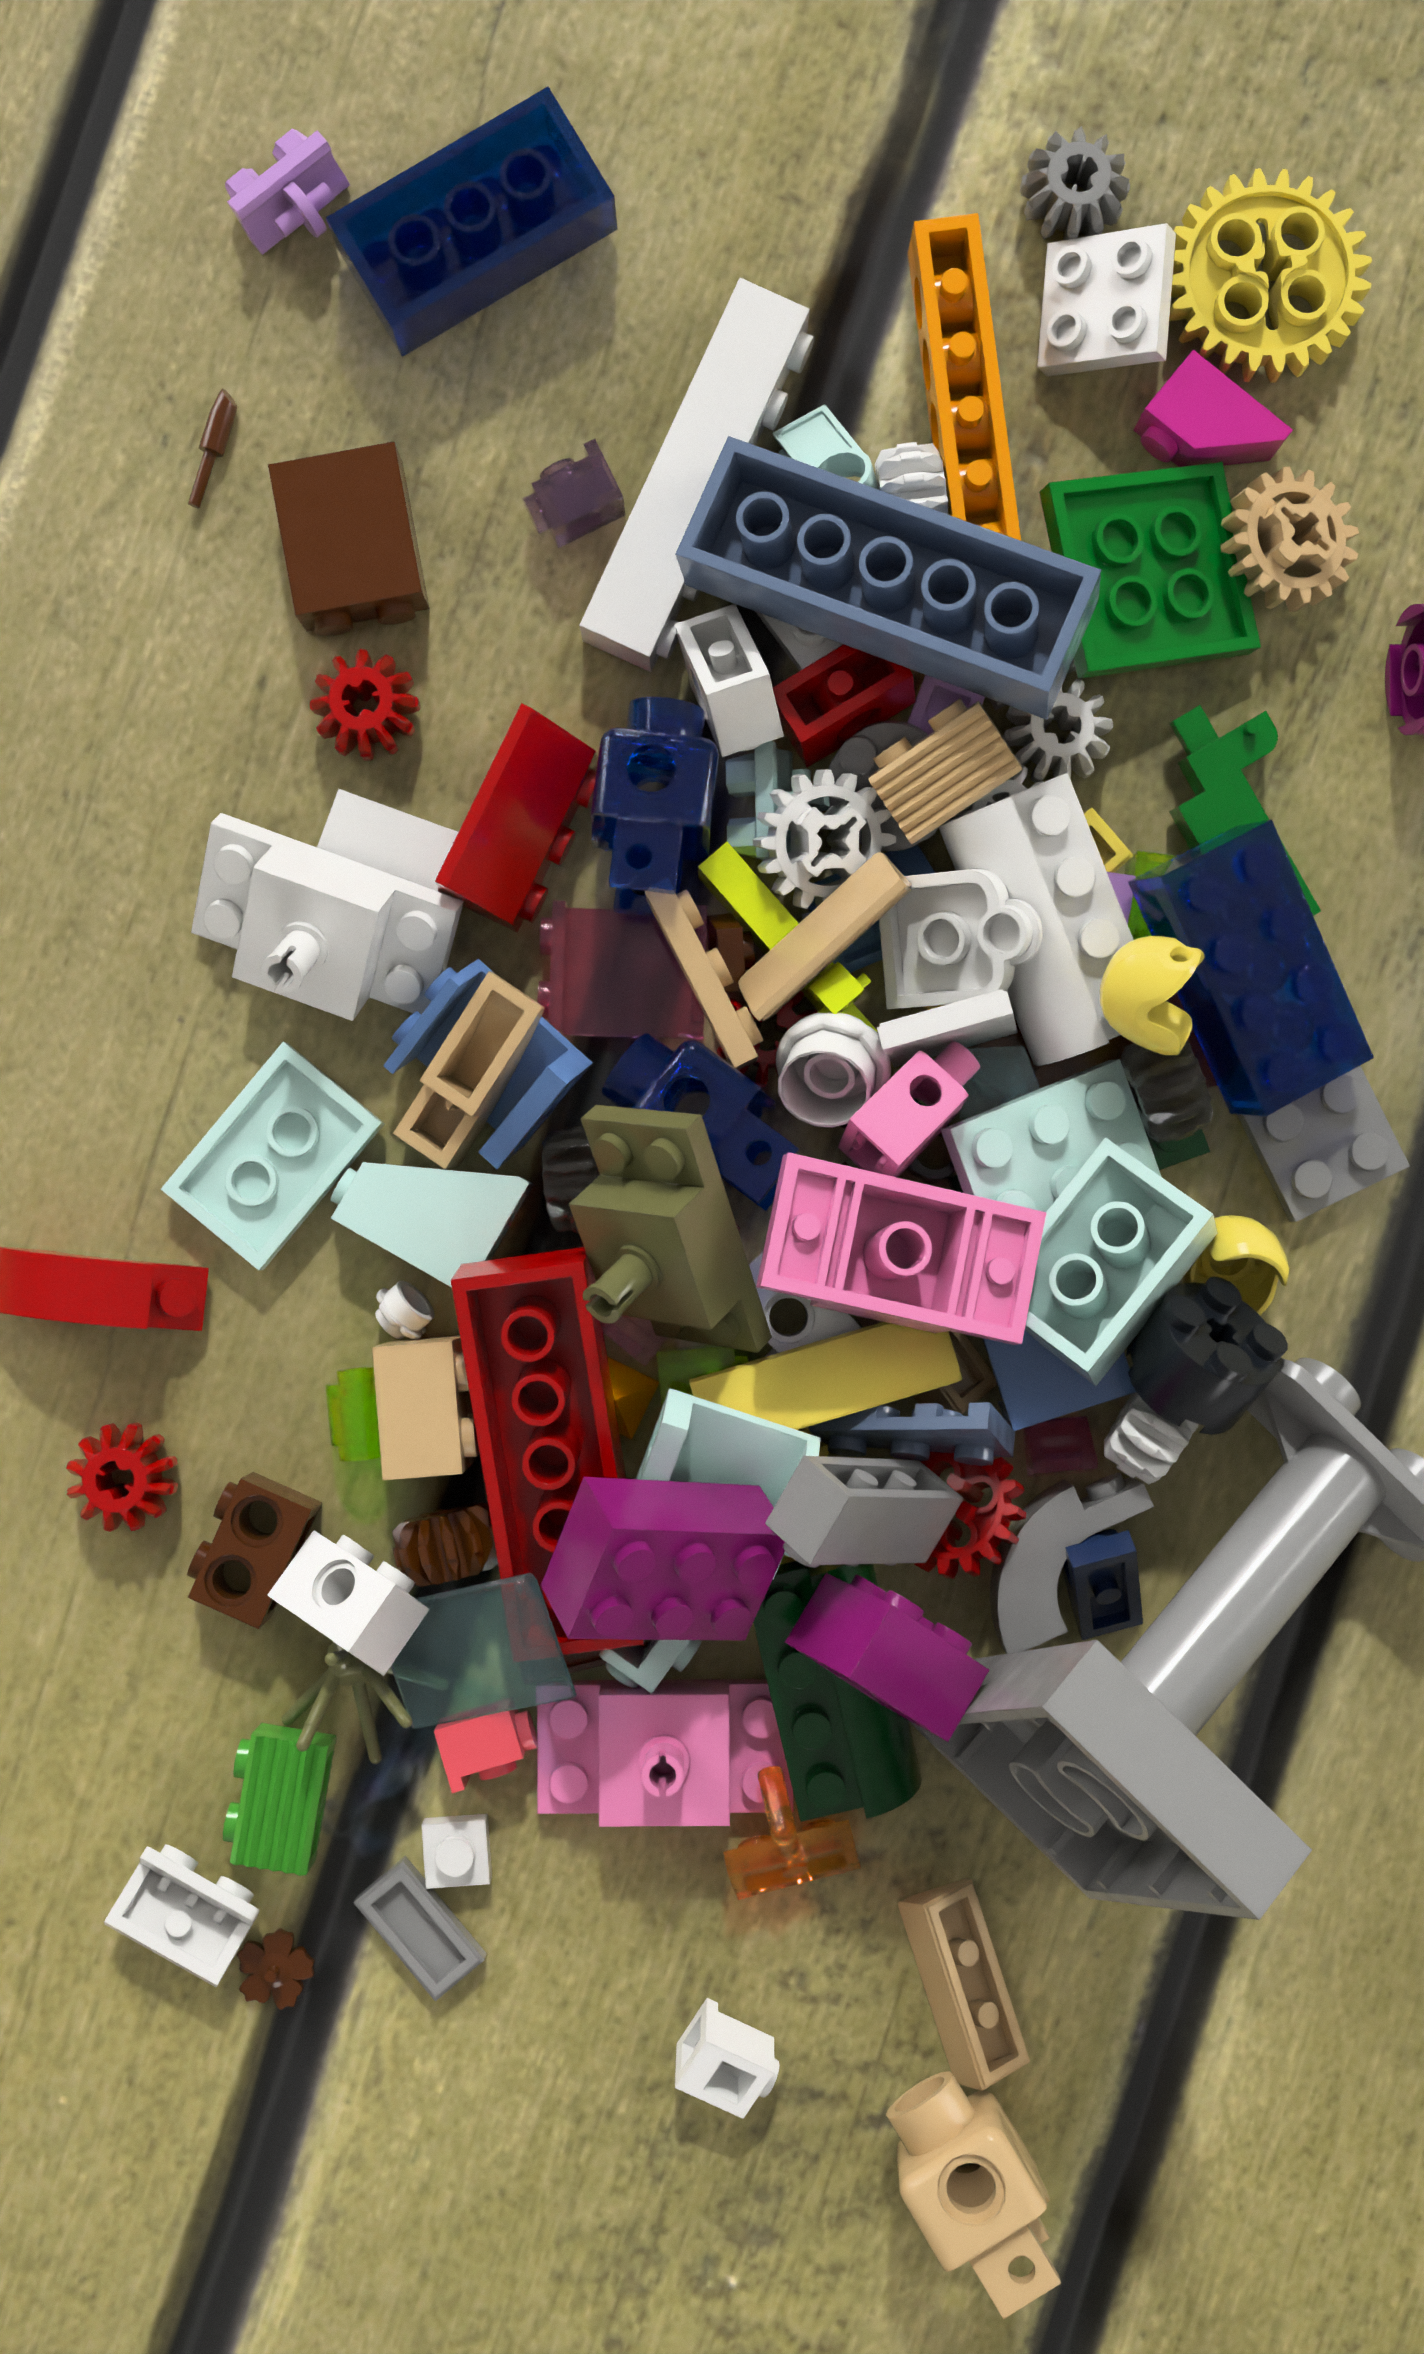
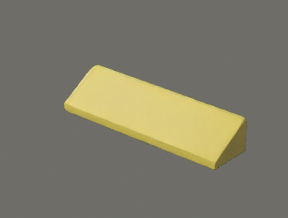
M880 1322L689 1379L692 1394L695 1397L799 1430L957 1383L962 1380V1374L948 1331L932 1333Z

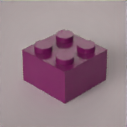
M826 1573L785 1641L786 1644L877 1703L949 1742L989 1672V1669L967 1655L972 1643L966 1638L938 1622L934 1625L922 1617L925 1611L908 1599L891 1590L886 1592L855 1574L849 1584Z

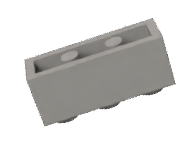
M803 1456L765 1524L785 1542L783 1545L785 1552L797 1562L808 1567L816 1568L819 1565L842 1564L856 1567L859 1564L894 1566L896 1563H926L964 1498L919 1460Z

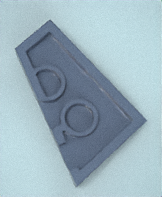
M990 1402L969 1403L968 1416L953 1410L943 1409V1406L938 1403H923L915 1405L911 1417H900L899 1410L880 1405L809 1426V1431L813 1435L820 1437V1440L828 1445L829 1452L851 1457L866 1456L868 1447L891 1449L890 1456L902 1460L927 1461L929 1460L930 1452L954 1453V1460L959 1463L987 1466L993 1464L994 1456L1013 1458L1015 1431Z

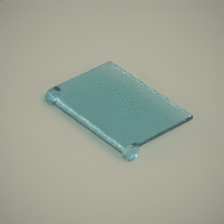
M532 1573L415 1598L430 1610L391 1665L404 1706L412 1718L411 1726L413 1729L572 1699L577 1696L538 1581Z

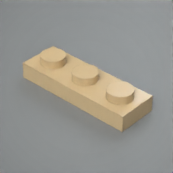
M669 879L645 890L646 900L733 1072L756 1062L758 1055L753 1046L762 1042L763 1038L748 1008L744 1006L735 1011L724 987L734 982L718 949L714 948L705 952L694 929L704 925V922L688 890L686 889L676 894Z

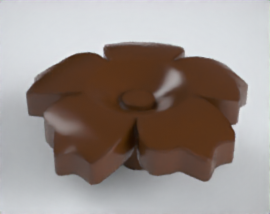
M279 1928L274 1933H267L263 1937L262 1944L253 1940L247 1941L244 1948L237 1953L241 1962L239 1970L244 1974H250L239 1988V1991L245 1995L247 2002L256 2000L260 2003H265L272 1994L274 2002L280 2010L288 2006H295L297 1997L304 1988L301 1980L312 1978L315 1973V1960L308 1955L307 1950L303 1946H299L291 1951L294 1945L293 1932Z

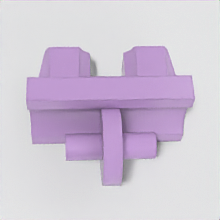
M291 129L275 142L272 154L277 162L260 176L252 168H242L225 182V188L231 198L227 201L252 244L262 255L302 224L316 238L327 231V227L318 212L350 186L346 176L335 161L327 140L318 131H315L307 138L299 131Z

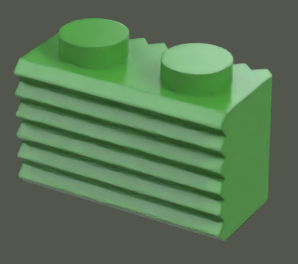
M261 1723L252 1732L251 1739H241L233 1771L235 1778L244 1779L240 1803H230L223 1828V1841L233 1843L230 1863L246 1867H257L260 1870L269 1869L273 1872L295 1873L298 1876L308 1874L316 1861L337 1735L316 1732L309 1748L304 1752L297 1750L296 1747L303 1729Z

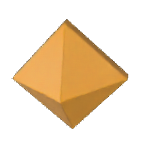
M608 1357L619 1433L632 1439L658 1387L659 1381Z

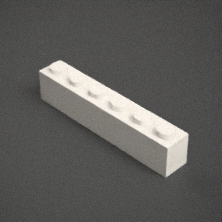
M739 278L579 626L583 642L649 672H652L659 656L669 659L678 642L674 624L679 623L676 621V618L686 598L695 602L701 592L686 586L675 553L727 437L731 436L756 445L764 427L773 431L776 428L788 400V394L781 391L790 370L801 373L815 340L814 336L807 333L809 308Z

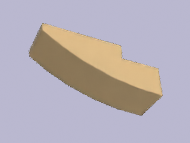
M488 971L419 1080L424 1085L393 1134L443 1169L459 1167L515 1072L545 1007L495 973Z

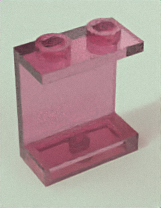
M553 900L552 917H541L540 955L551 956L550 981H539L537 1003L545 1007L542 1014L544 1019H549V1023L562 1035L704 1039V1013L652 911L569 908L566 901ZM696 905L704 925L694 929L706 952L708 908L707 905Z

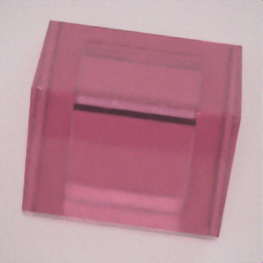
M1087 1416L1051 1419L1023 1428L1027 1477L1086 1473L1098 1468V1460Z

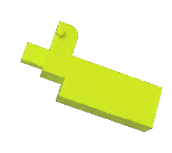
M728 842L724 843L698 866V878L728 913H732L743 927V930L751 932L753 941L764 954H767L799 924ZM832 962L801 990L804 993V997L806 996L818 1010L817 1013L831 1012L837 1014L841 1012L860 1019L878 1032L854 1005V1002L859 999L864 988L871 983V980L865 973H862L855 979L841 963L836 962L834 964Z

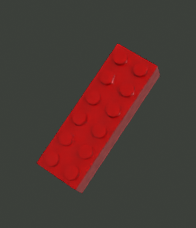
M584 1247L461 1264L451 1279L514 1661L644 1645L645 1640L568 1639L541 1587L542 1580L583 1477L627 1479L602 1322L593 1317L585 1307L597 1294L590 1301L583 1300L582 1297L584 1290L596 1282Z

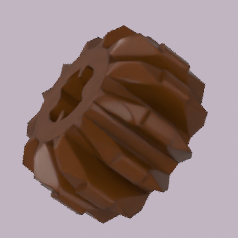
M483 1502L457 1505L420 1514L418 1517L404 1520L392 1531L395 1547L392 1549L397 1568L400 1567L401 1572L415 1582L414 1586L424 1587L431 1584L439 1585L453 1580L458 1581L464 1577L478 1575L480 1572L493 1569L498 1565L489 1506Z

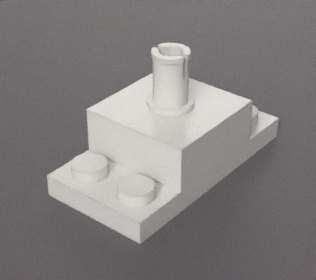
M220 813L211 822L191 933L237 949L232 973L233 978L353 1021L369 997L411 1013L418 1011L422 1014L431 1003L424 996L426 990L447 968L464 901Z

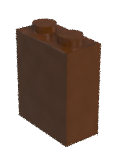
M394 441L268 464L295 615L306 632L315 630V633L319 636H336L353 630V623L378 619V622L384 625L401 624L413 620L416 617L415 612L430 609L404 466Z

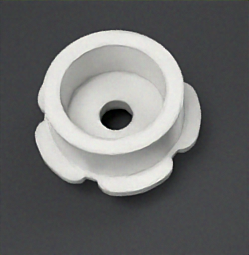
M398 1281L390 1290L382 1288L376 1295L377 1301L380 1303L379 1309L375 1313L376 1318L382 1328L396 1339H403L405 1336L415 1340L419 1339L426 1332L425 1326L434 1318V1310L427 1298L416 1287L406 1281Z

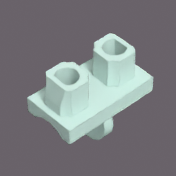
M774 741L761 744L754 749L753 754L743 755L726 761V786L729 794L734 797L755 796L756 817L729 819L727 824V842L743 857L758 858L760 860L769 858L768 849L753 846V839L768 835L769 827L757 819L758 812L775 813L778 808L773 802L770 793L774 789H781L790 794L794 793L791 787V777L796 774H805L811 781V770H793V753L788 750L777 749ZM830 797L816 798L808 802L810 807H816L820 812L826 811L830 808ZM789 829L786 836L787 853L791 851V831Z

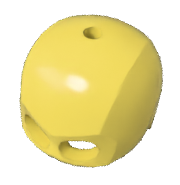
M1163 936L1138 938L1121 947L1110 960L1103 974L1099 990L1102 1012L1110 1026L1126 1039L1147 1050L1162 1055H1179L1192 1030V1018L1186 1011L1166 1000L1172 997L1189 980L1196 968L1204 960L1205 954L1201 949L1187 947L1175 938Z
M1233 1215L1216 1217L1214 1219L1218 1232L1217 1235L1183 1276L1181 1284L1191 1282L1205 1284L1210 1277L1223 1278L1235 1285L1241 1294L1242 1300L1261 1315L1274 1298L1278 1279L1283 1286L1287 1285L1289 1265L1283 1247L1274 1233L1252 1218Z

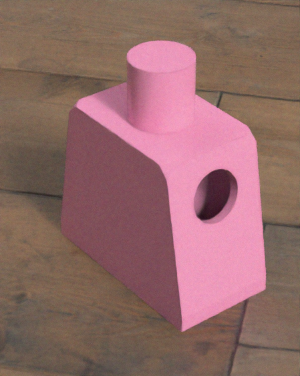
M952 1041L934 1060L925 1052L918 1051L849 1119L838 1148L860 1169L898 1178L941 1133V1129L945 1128L959 1113L969 1096L963 1086L980 1069L978 1060L967 1048L956 1041ZM913 1099L921 1100L926 1106L919 1105Z

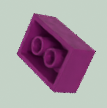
M583 1477L542 1580L541 1587L568 1639L745 1641L784 1555L783 1545L785 1542L765 1524L774 1507L759 1485Z

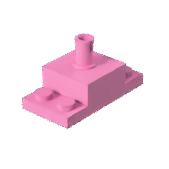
M788 1152L782 1157L756 1287L810 1299L811 1306L927 1332L941 1333L953 1331L1011 1345L1022 1344L1046 1212Z
M767 1679L661 1680L652 1694L640 1685L636 1688H631L618 1680L538 1681L537 1814L599 1813V1827L730 1826V1813L793 1812V1788Z

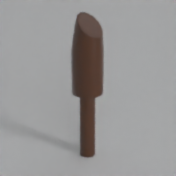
M223 388L209 412L199 444V449L204 453L188 501V505L195 508H200L216 457H223L237 411L235 401Z

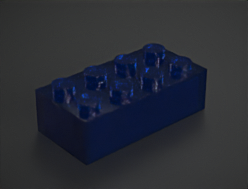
M549 86L325 217L339 253L402 357L618 230L614 194Z
M1272 819L1235 826L1128 881L1151 936L1175 938L1187 947L1201 949L1205 954L1204 960L1183 987L1177 991L1184 1010L1192 1018L1193 1031L1230 1114L1266 1117L1374 1058Z

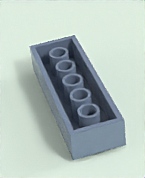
M731 436L727 437L675 553L686 586L1046 720L1050 715L1098 603L1102 571L1101 569Z

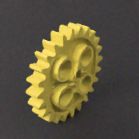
M1261 168L1255 169L1247 188H1244L1240 179L1235 174L1230 175L1223 188V195L1213 187H1208L1200 201L1201 207L1190 204L1181 220L1184 226H1176L1174 229L1176 242L1171 297L1179 299L1170 308L1169 321L1186 319L1188 323L1178 340L1182 344L1198 337L1203 342L1199 350V354L1207 359L1214 352L1221 355L1219 370L1223 374L1231 368L1234 362L1242 364L1244 382H1250L1259 366L1265 367L1270 383H1275L1282 374L1285 363L1296 377L1301 376L1308 367L1309 357L1317 364L1322 365L1332 352L1331 345L1339 348L1343 345L1351 333L1347 325L1354 326L1365 310L1357 302L1362 301L1371 289V283L1358 277L1363 275L1372 263V258L1366 255L1353 254V252L1359 248L1366 234L1364 231L1346 233L1344 227L1354 213L1351 208L1333 214L1328 209L1334 199L1335 191L1331 189L1318 200L1310 196L1313 187V178L1310 176L1296 190L1289 187V174L1286 169H1282L1274 185H1267ZM1257 223H1262L1265 226V243L1264 241L1262 242V234ZM1293 234L1299 237L1306 249L1295 250L1287 246L1282 239V235ZM1228 240L1236 243L1242 249L1243 255L1237 257L1224 253L1219 247L1218 242ZM1262 259H1263V264H1262L1263 272H1262V271L1256 272L1258 266L1260 265V263H1261V261H1262ZM1269 281H1275L1274 285L1268 293ZM1294 295L1306 299L1310 303L1313 312L1302 313L1294 309L1288 297ZM1238 302L1249 311L1251 318L1244 320L1231 316L1226 310L1224 303ZM1268 309L1269 317L1275 330H1270L1266 326L1265 312Z

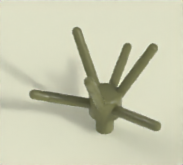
M333 1643L328 1647V1654L325 1657V1662L329 1665V1668L282 1716V1723L286 1726L291 1725L313 1704L296 1743L297 1750L301 1752L306 1751L321 1723L337 1685L352 1686L371 1763L378 1764L382 1760V1755L365 1682L368 1681L388 1710L403 1728L411 1726L412 1718L380 1673L338 1644ZM396 1661L392 1663L386 1672L393 1676L442 1690L448 1689L450 1686V1680L444 1676Z

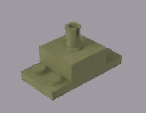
M595 1105L581 1118V1122L600 1175L569 1203L596 1282L588 1286L583 1292L582 1297L586 1301H590L597 1294L585 1307L593 1317L607 1324L616 1322L621 1315L650 1320L656 1336L758 1353L772 1336L702 1115Z

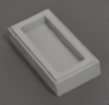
M406 1856L361 1892L353 1902L434 2001H437L485 1960L487 1953L435 1890L433 1888L426 1889L425 1878Z

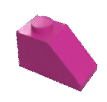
M1193 349L1145 407L1133 431L1141 436L1140 441L1143 447L1153 457L1165 463L1172 461L1176 466L1184 467L1222 462L1224 466L1270 461L1293 429Z

